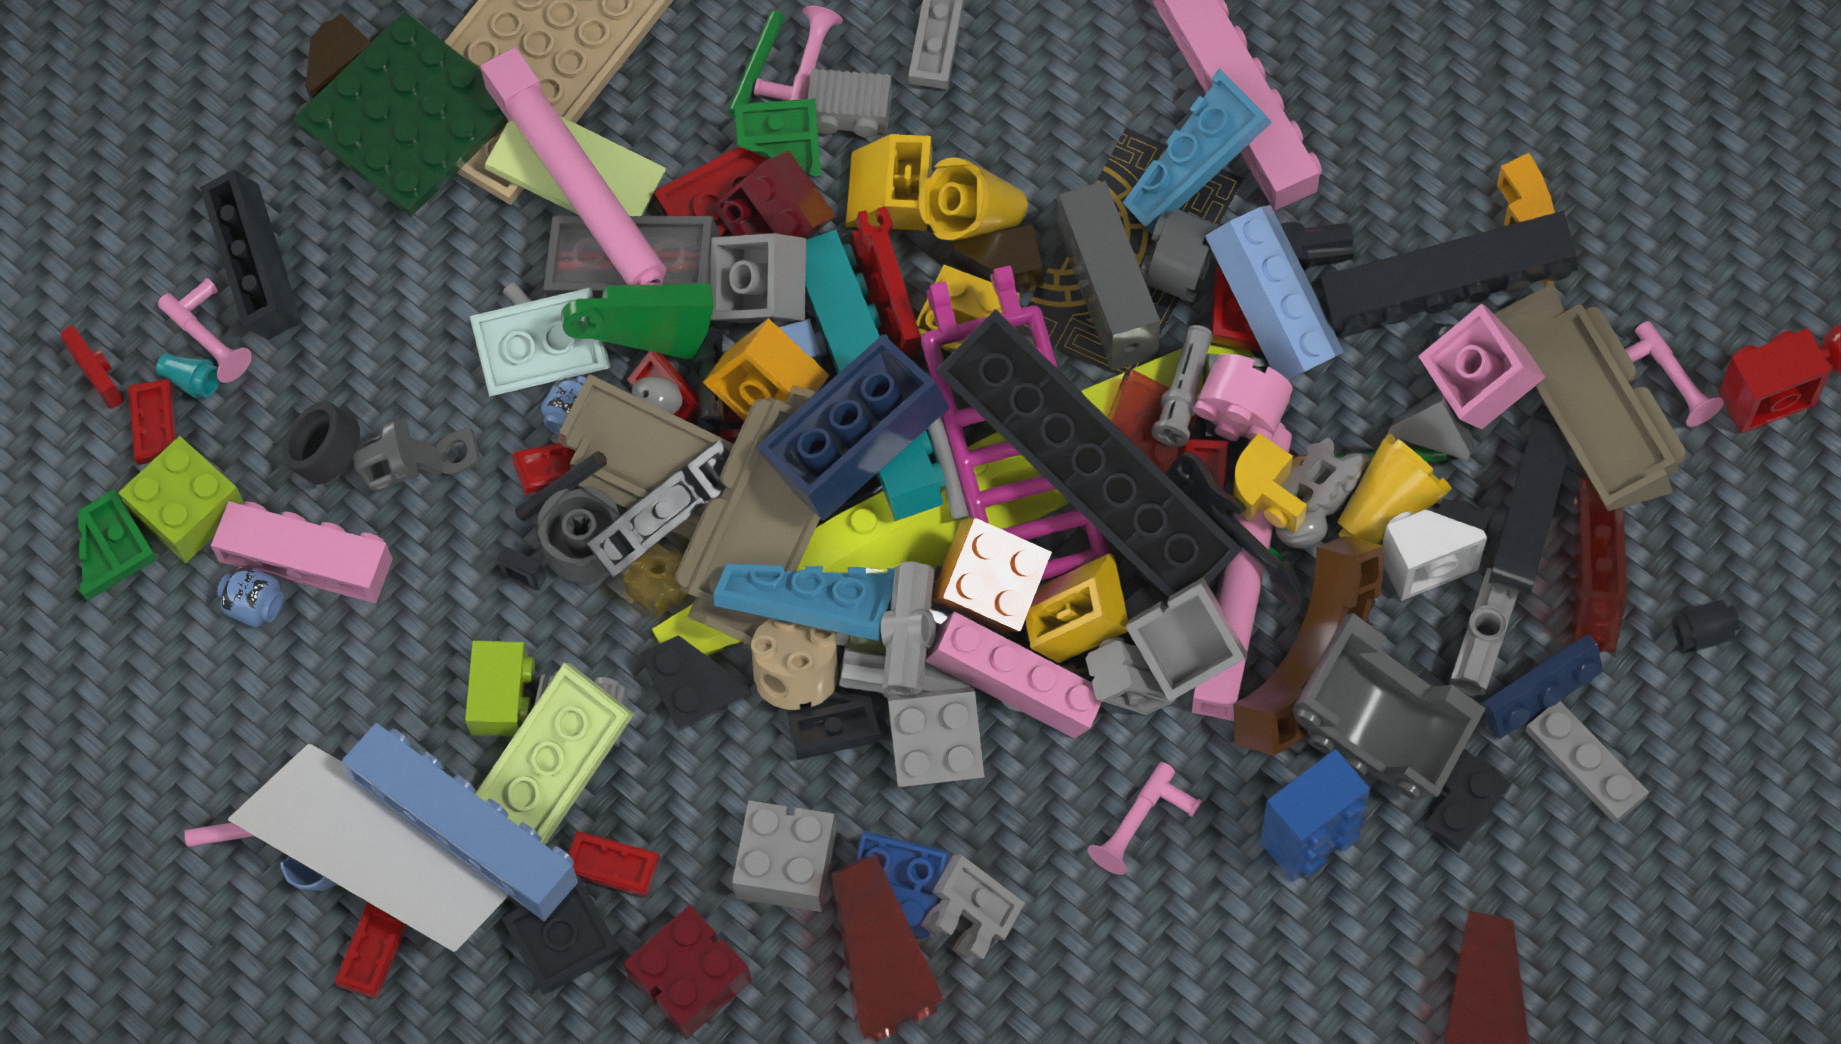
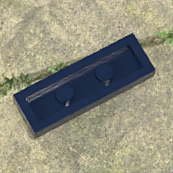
M1585 635L1485 700L1483 704L1484 708H1486L1485 712L1489 729L1501 739L1510 732L1524 726L1527 721L1548 707L1556 705L1562 698L1582 685L1590 683L1597 675L1603 672L1598 644L1590 636Z

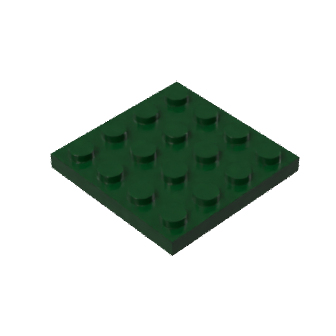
M405 11L293 118L298 128L409 217H412L508 123V119L486 89L482 71Z

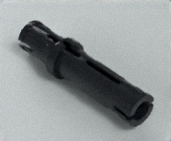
M716 327L708 328L707 335L698 349V355L694 361V369L699 381L698 426L712 434L721 432L723 427H725L724 402L703 383L723 356L724 336L723 332Z

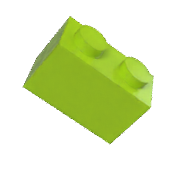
M472 642L465 718L471 736L514 737L531 712V698L526 697L527 682L533 683L535 660L534 657L528 656L524 642Z

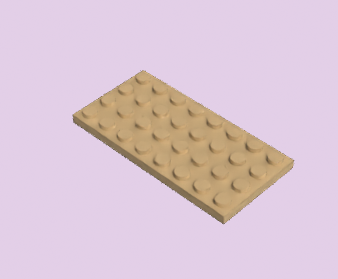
M478 0L445 40V43L480 70V66L516 47L540 81L543 94L558 115L576 124L673 0ZM505 125L457 173L509 205H512L524 188L485 169V163L506 127Z

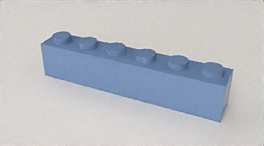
M375 723L342 759L349 778L545 921L578 883L573 868V859L559 847L555 846L551 850L541 843L540 835L526 823L522 822L518 826L507 818L509 816L507 811L493 799L489 798L485 802L475 795L476 790L463 777L456 775L452 778L442 771L444 769L442 764L430 753L425 751L421 755L410 747V741L401 732L394 728L387 731L378 723Z

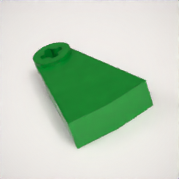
M711 284L606 286L602 298L576 299L563 307L561 311L563 331L566 335L575 339L590 338L693 360L707 335L714 308Z

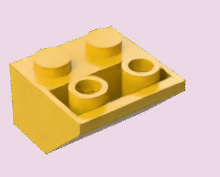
M890 134L852 152L846 227L858 228L856 221L858 211L867 210V220L870 225L875 227L881 226L876 220V213L878 208L886 207L893 222L892 229L927 231V224L924 223L919 210V194L925 177H931V136Z
M943 265L934 284L946 281L956 324L988 317L995 309L1002 313L998 297L991 282ZM1017 292L1018 299L1020 302V293ZM928 298L916 321L921 337L925 332L938 329ZM965 340L941 345L940 348L954 352Z
M1108 553L1039 586L1025 618L1031 649L1057 663H1061L1098 646L1107 639L1115 638L1128 632L1125 627L1128 618L1114 555Z

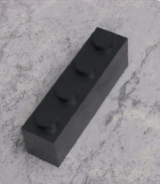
M233 169L201 186L200 190L242 326L269 340L302 323L259 184Z

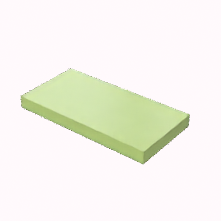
M560 116L629 216H643L654 195V191L657 190L665 175L666 168ZM508 121L485 163V169L578 214L514 121Z
M563 663L475 795L485 802L490 798L499 803L507 811L508 819L518 826L523 822L532 827L540 835V842L545 845L621 735L634 713L573 665Z

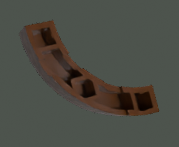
M1344 536L1316 547V570L1312 595L1305 619L1294 644L1280 666L1265 683L1244 699L1233 704L1236 745L1274 756L1288 749L1308 734L1294 717L1293 707L1342 619L1346 615L1354 613L1373 627V623L1367 621L1372 599L1380 597L1384 568L1383 545Z

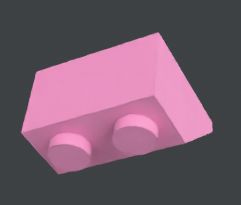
M1480 304L1418 356L1459 420L1480 429L1486 427L1546 378L1526 347L1483 304Z

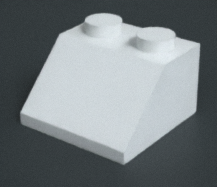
M1423 510L1416 514L1404 512L1394 517L1386 526L1383 540L1384 568L1401 601L1478 571L1487 537L1481 529L1429 510Z

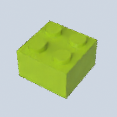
M180 436L118 492L129 513L185 564L214 538L228 501L241 505L244 502L237 487Z

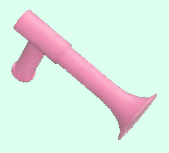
M806 6L803 8L804 15L810 21V31L793 86L764 81L758 78L754 89L755 96L761 95L785 101L807 99L811 70L816 66L825 35L832 26L842 24L843 19L841 16L830 9L820 6Z
M205 278L203 283L180 301L171 293L164 294L158 301V307L179 327L187 331L217 360L219 365L217 378L219 381L228 383L239 378L250 365L252 359L251 351L243 347L235 350L228 348L191 313L193 309L208 297L218 292L212 281Z
M1646 321L1636 328L1635 333L1641 341L1625 349L1632 362L1651 354L1655 361L1662 366L1688 404L1690 413L1686 420L1687 426H1698L1715 416L1724 404L1723 399L1720 397L1709 398L1704 395L1673 356L1672 350L1652 323Z
M1160 762L1138 794L1136 802L1110 840L1101 846L1090 845L1087 850L1090 857L1105 870L1118 875H1124L1127 872V867L1123 862L1125 849L1149 810L1154 807L1160 797L1187 812L1190 817L1196 814L1202 800L1195 799L1169 783L1175 775V770L1169 764Z

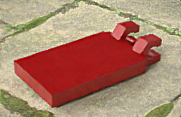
M886 207L878 208L876 220L881 226L875 227L868 223L867 210L858 211L856 218L858 231L852 232L850 241L856 263L861 267L860 273H862L869 292L867 297L869 305L874 303L882 327L877 328L879 336L882 334L887 335L888 339L913 361L921 335L889 238L893 227L892 219Z

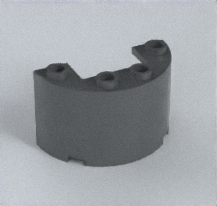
M1354 613L1348 614L1342 619L1293 707L1294 717L1310 735L1308 742L1314 748L1327 754L1337 749L1360 777H1364L1367 773L1387 784L1395 786L1399 793L1413 800H1418L1420 795L1438 797L1486 708L1454 685L1431 686L1380 650L1387 638Z

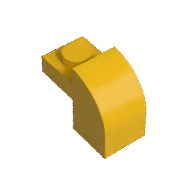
M1260 433L1244 449L1237 461L1233 488L1234 497L1238 498L1246 506V510L1241 514L1249 522L1261 510L1271 524L1281 529L1286 527L1295 534L1305 522L1307 504L1281 487L1282 483L1291 474L1293 456Z

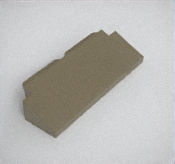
M1551 283L1494 313L1526 347L1546 377L1535 388L1607 511L1673 493L1668 475L1680 472L1678 464L1682 463L1686 458L1685 448L1650 390L1646 387L1632 389L1629 382L1633 381L1637 375L1636 367L1602 311L1597 307L1584 309L1581 303L1565 311L1561 305L1554 284Z
M590 374L559 431V443L576 451L570 462L571 469L597 451L602 452L607 458V465L577 486L581 488L582 486H589L602 490L614 500L616 505L626 510L630 509L720 440L729 453L734 446L733 443ZM724 491L721 492V493H720L718 496H716V497L721 498L722 495H723V493H724ZM707 503L671 531L691 540Z
M794 385L785 403L767 397L766 400L758 399L752 404L720 475L721 483L726 487L721 498L715 497L708 501L675 574L676 582L681 585L679 590L696 597L688 614L689 618L748 645H751V640L757 628L768 620L769 617L714 606L713 594L726 564L782 565L784 571H796L820 520L795 495L756 448L816 394V392Z

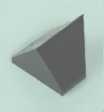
M1438 390L1395 417L1388 431V434L1391 433L1397 439L1465 460L1469 459L1475 443L1468 424L1459 420L1441 390Z

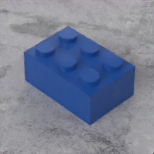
M1334 749L1267 800L1260 844L1293 882L1303 874L1307 878L1313 876L1327 863L1325 857L1337 848L1340 852L1347 850L1360 838L1359 831L1364 823V812L1368 808L1366 804L1370 787L1337 749Z

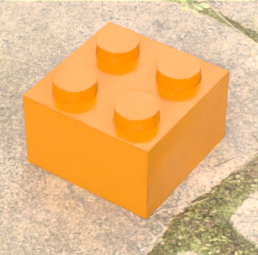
M768 318L729 348L703 383L745 421L752 404L756 400H766L767 397L785 403L793 385L810 389L817 393L829 374Z

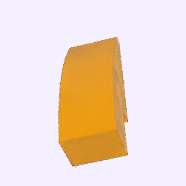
M1530 153L1501 166L1497 187L1509 203L1504 220L1505 226L1555 213L1546 183ZM1547 279L1541 280L1545 287L1554 283V281H1548Z

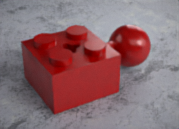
M1841 323L1827 331L1820 347L1809 328H1806L1796 333L1792 330L1784 331L1775 336L1770 343L1757 348L1755 345H1748L1733 354L1718 393L1723 399L1740 434L1816 406L1831 371L1841 375Z

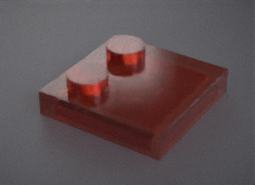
M1133 369L1126 370L1107 417L1166 473L1173 462L1184 453L1186 446H1168L1157 441L1152 435V428L1160 420L1163 409L1160 403L1161 398L1171 388ZM1197 414L1191 416L1188 426L1190 435L1197 420Z

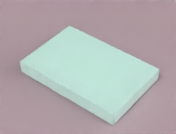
M591 287L470 316L489 397L557 381L564 377L570 378L611 368L604 341L590 338L575 339L566 335L562 327L561 311L563 307L576 299H592Z

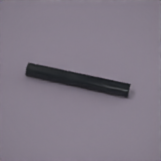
M600 451L593 453L515 508L516 516L521 521L528 520L538 513L544 503L556 492L566 488L570 491L607 465L606 456Z

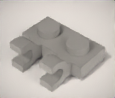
M952 855L933 890V893L942 900L940 904L929 911L921 926L933 935H938L940 931L946 935H952L962 914L973 922V925L959 937L953 950L965 959H970L972 954L978 959H984L992 938L995 940L1006 939L1025 902L963 855Z

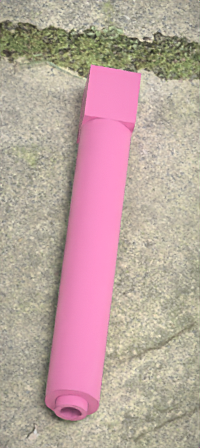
M514 47L481 65L486 89L508 121H514L626 284L661 285L666 274V267L543 94L540 81L517 48Z
M1279 423L1272 442L1289 453L1292 435L1285 429L1282 423ZM1260 510L1251 522L1241 513L1237 514L1233 511V516L1269 550L1274 525L1265 518L1263 511ZM1242 548V551L1221 571L1215 598L1248 653L1265 569ZM1246 658L1195 688L1192 713L1234 721L1233 704L1238 702Z

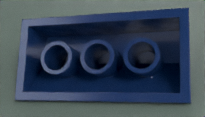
M882 334L756 448L795 495L824 521L945 413L949 406L936 381Z

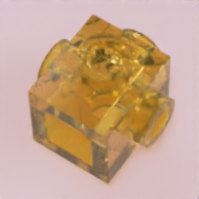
M656 542L648 552L646 551L631 563L630 572L623 578L627 595L660 619L672 604H680L688 595L679 590L681 585L675 579V574L683 555L674 548H670L667 551Z

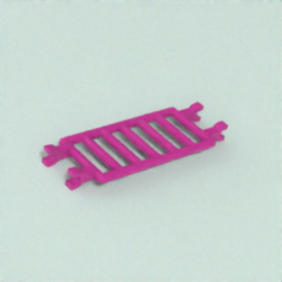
M1011 265L994 269V274H991L990 278L1002 311L1001 314L1014 327L1028 324L1034 346L1057 367L1041 309L1035 305L1021 308ZM946 281L930 285V290L926 291L938 329L925 332L921 337V343L930 376L936 381L949 406V409L942 414V419L970 519L977 518L989 524L985 507L1055 490L1056 488L1041 475L983 491L979 490L973 467L1021 454L1008 441L968 450L962 426L982 422L985 419L973 407L957 410L951 386L936 372V369L944 362L940 346L967 339L987 317L956 324ZM1078 510L1001 529L1021 539L1030 540L1085 525L1092 550L1049 560L1041 580L1069 573L1110 553L1106 537ZM1024 621L1021 631L1027 629L1026 621Z

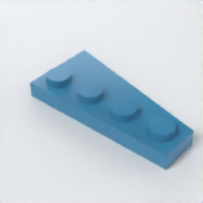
M1220 68L1211 80L1214 84L1204 98L1199 96L1189 109L1192 114L1180 131L1175 129L1167 140L1168 148L1159 161H1152L1123 202L1151 234L1154 232L1159 217H1163L1166 211L1171 212L1174 208L1179 209L1272 123L1265 113Z
M726 564L713 594L714 606L879 641L881 638L882 617L886 611L891 610L895 568H887V574L866 573V567H848V573L823 572V566H805V569L796 572L784 571L782 565Z

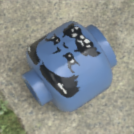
M577 376L576 379L567 377L558 379L542 402L541 412L545 417L543 423L556 435L559 436V431L587 378Z
M247 565L239 567L232 574H225L217 590V595L221 597L222 612L251 627H258L265 622H272L278 615L284 599V594L280 591V585L276 578Z

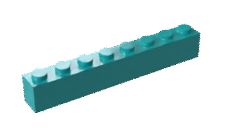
M837 230L806 240L805 294L838 375L880 337L877 328L882 327L874 303L867 305L864 298L869 296V292L862 273L854 275L852 267L857 266L850 243L842 245ZM926 430L877 473L895 521L943 505L940 488L947 485L939 462L931 464L928 455L933 454V449Z

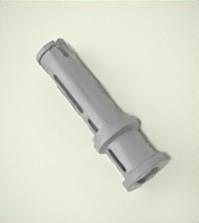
M1199 325L1188 327L1171 389L1167 390L1161 398L1160 403L1163 409L1160 420L1152 428V435L1157 441L1165 445L1178 447L1186 445L1189 441V422L1191 416L1196 414L1193 411L1197 401L1195 394L1210 342L1213 339L1212 332L1206 327Z

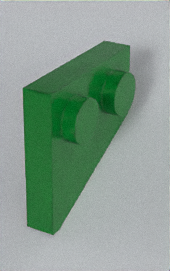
M815 98L734 104L737 147L767 159L790 151L806 175L821 178Z
M115 489L78 510V529L81 532L79 560L82 563L83 582L80 583V592L87 601L157 560V557Z

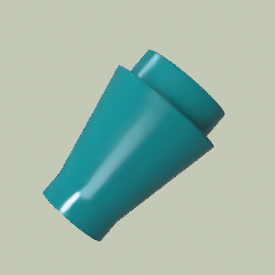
M165 353L157 362L156 373L158 376L169 379L171 383L197 399L212 396L220 382L217 378L218 367L214 366L213 362L209 359L174 356Z

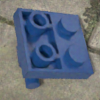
M863 832L844 918L929 939L932 934L923 928L921 924L929 911L939 904L940 898L933 893V890L950 861L948 860L950 851L874 832Z

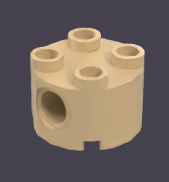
M769 618L757 628L751 640L754 681L761 698L775 707L799 710L800 704L811 702V707L821 704L833 694L838 683L835 631Z

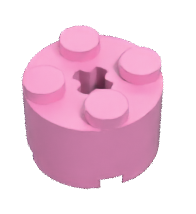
M1222 354L1213 364L1193 411L1198 416L1208 419L1217 425L1215 432L1227 440L1237 441L1239 436L1253 440L1260 433L1272 441L1293 391L1291 383L1283 375L1270 367L1267 368L1265 373L1252 368L1255 363L1253 359L1235 354Z

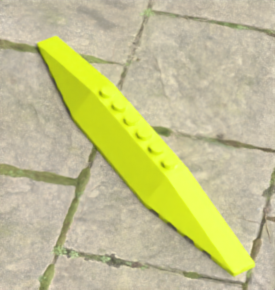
M1211 342L1207 354H1235L1255 358L1251 350ZM1183 348L1084 389L1081 392L1142 450L1155 439L1152 435V428L1160 420L1163 409L1160 401L1163 394L1171 389ZM1203 371L1195 394L1197 399L1203 388ZM996 432L969 446L968 450L982 448L1007 440ZM1022 455L973 467L980 491L1041 476ZM942 487L940 491L943 505L895 521L884 491L815 528L796 572L805 569V566H823V572L848 573V567H866L887 571V568H895L901 562L912 561L930 566L939 565L942 568L960 521L968 520L970 516L953 520L944 487ZM1055 489L985 507V511L990 525L999 529H1005L1036 521L1070 502ZM693 604L652 628L659 644L679 635L706 656L724 651L723 647L742 642L689 618L688 614Z

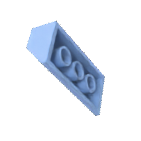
M1271 205L1252 210L1205 235L1272 369L1279 372L1287 380H1290L1344 353Z

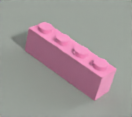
M228 501L211 544L218 561L236 567L247 565L277 578L375 604L393 560L387 544L382 538L374 534L361 533L360 536L345 532L343 528L333 523L322 522L321 525L309 523L295 513L283 512L282 515L271 513L263 506L249 501L243 502L242 505Z
M956 612L940 624L935 642L929 648L925 658V662L1074 739L1091 728L1102 701L1096 700L1091 682Z

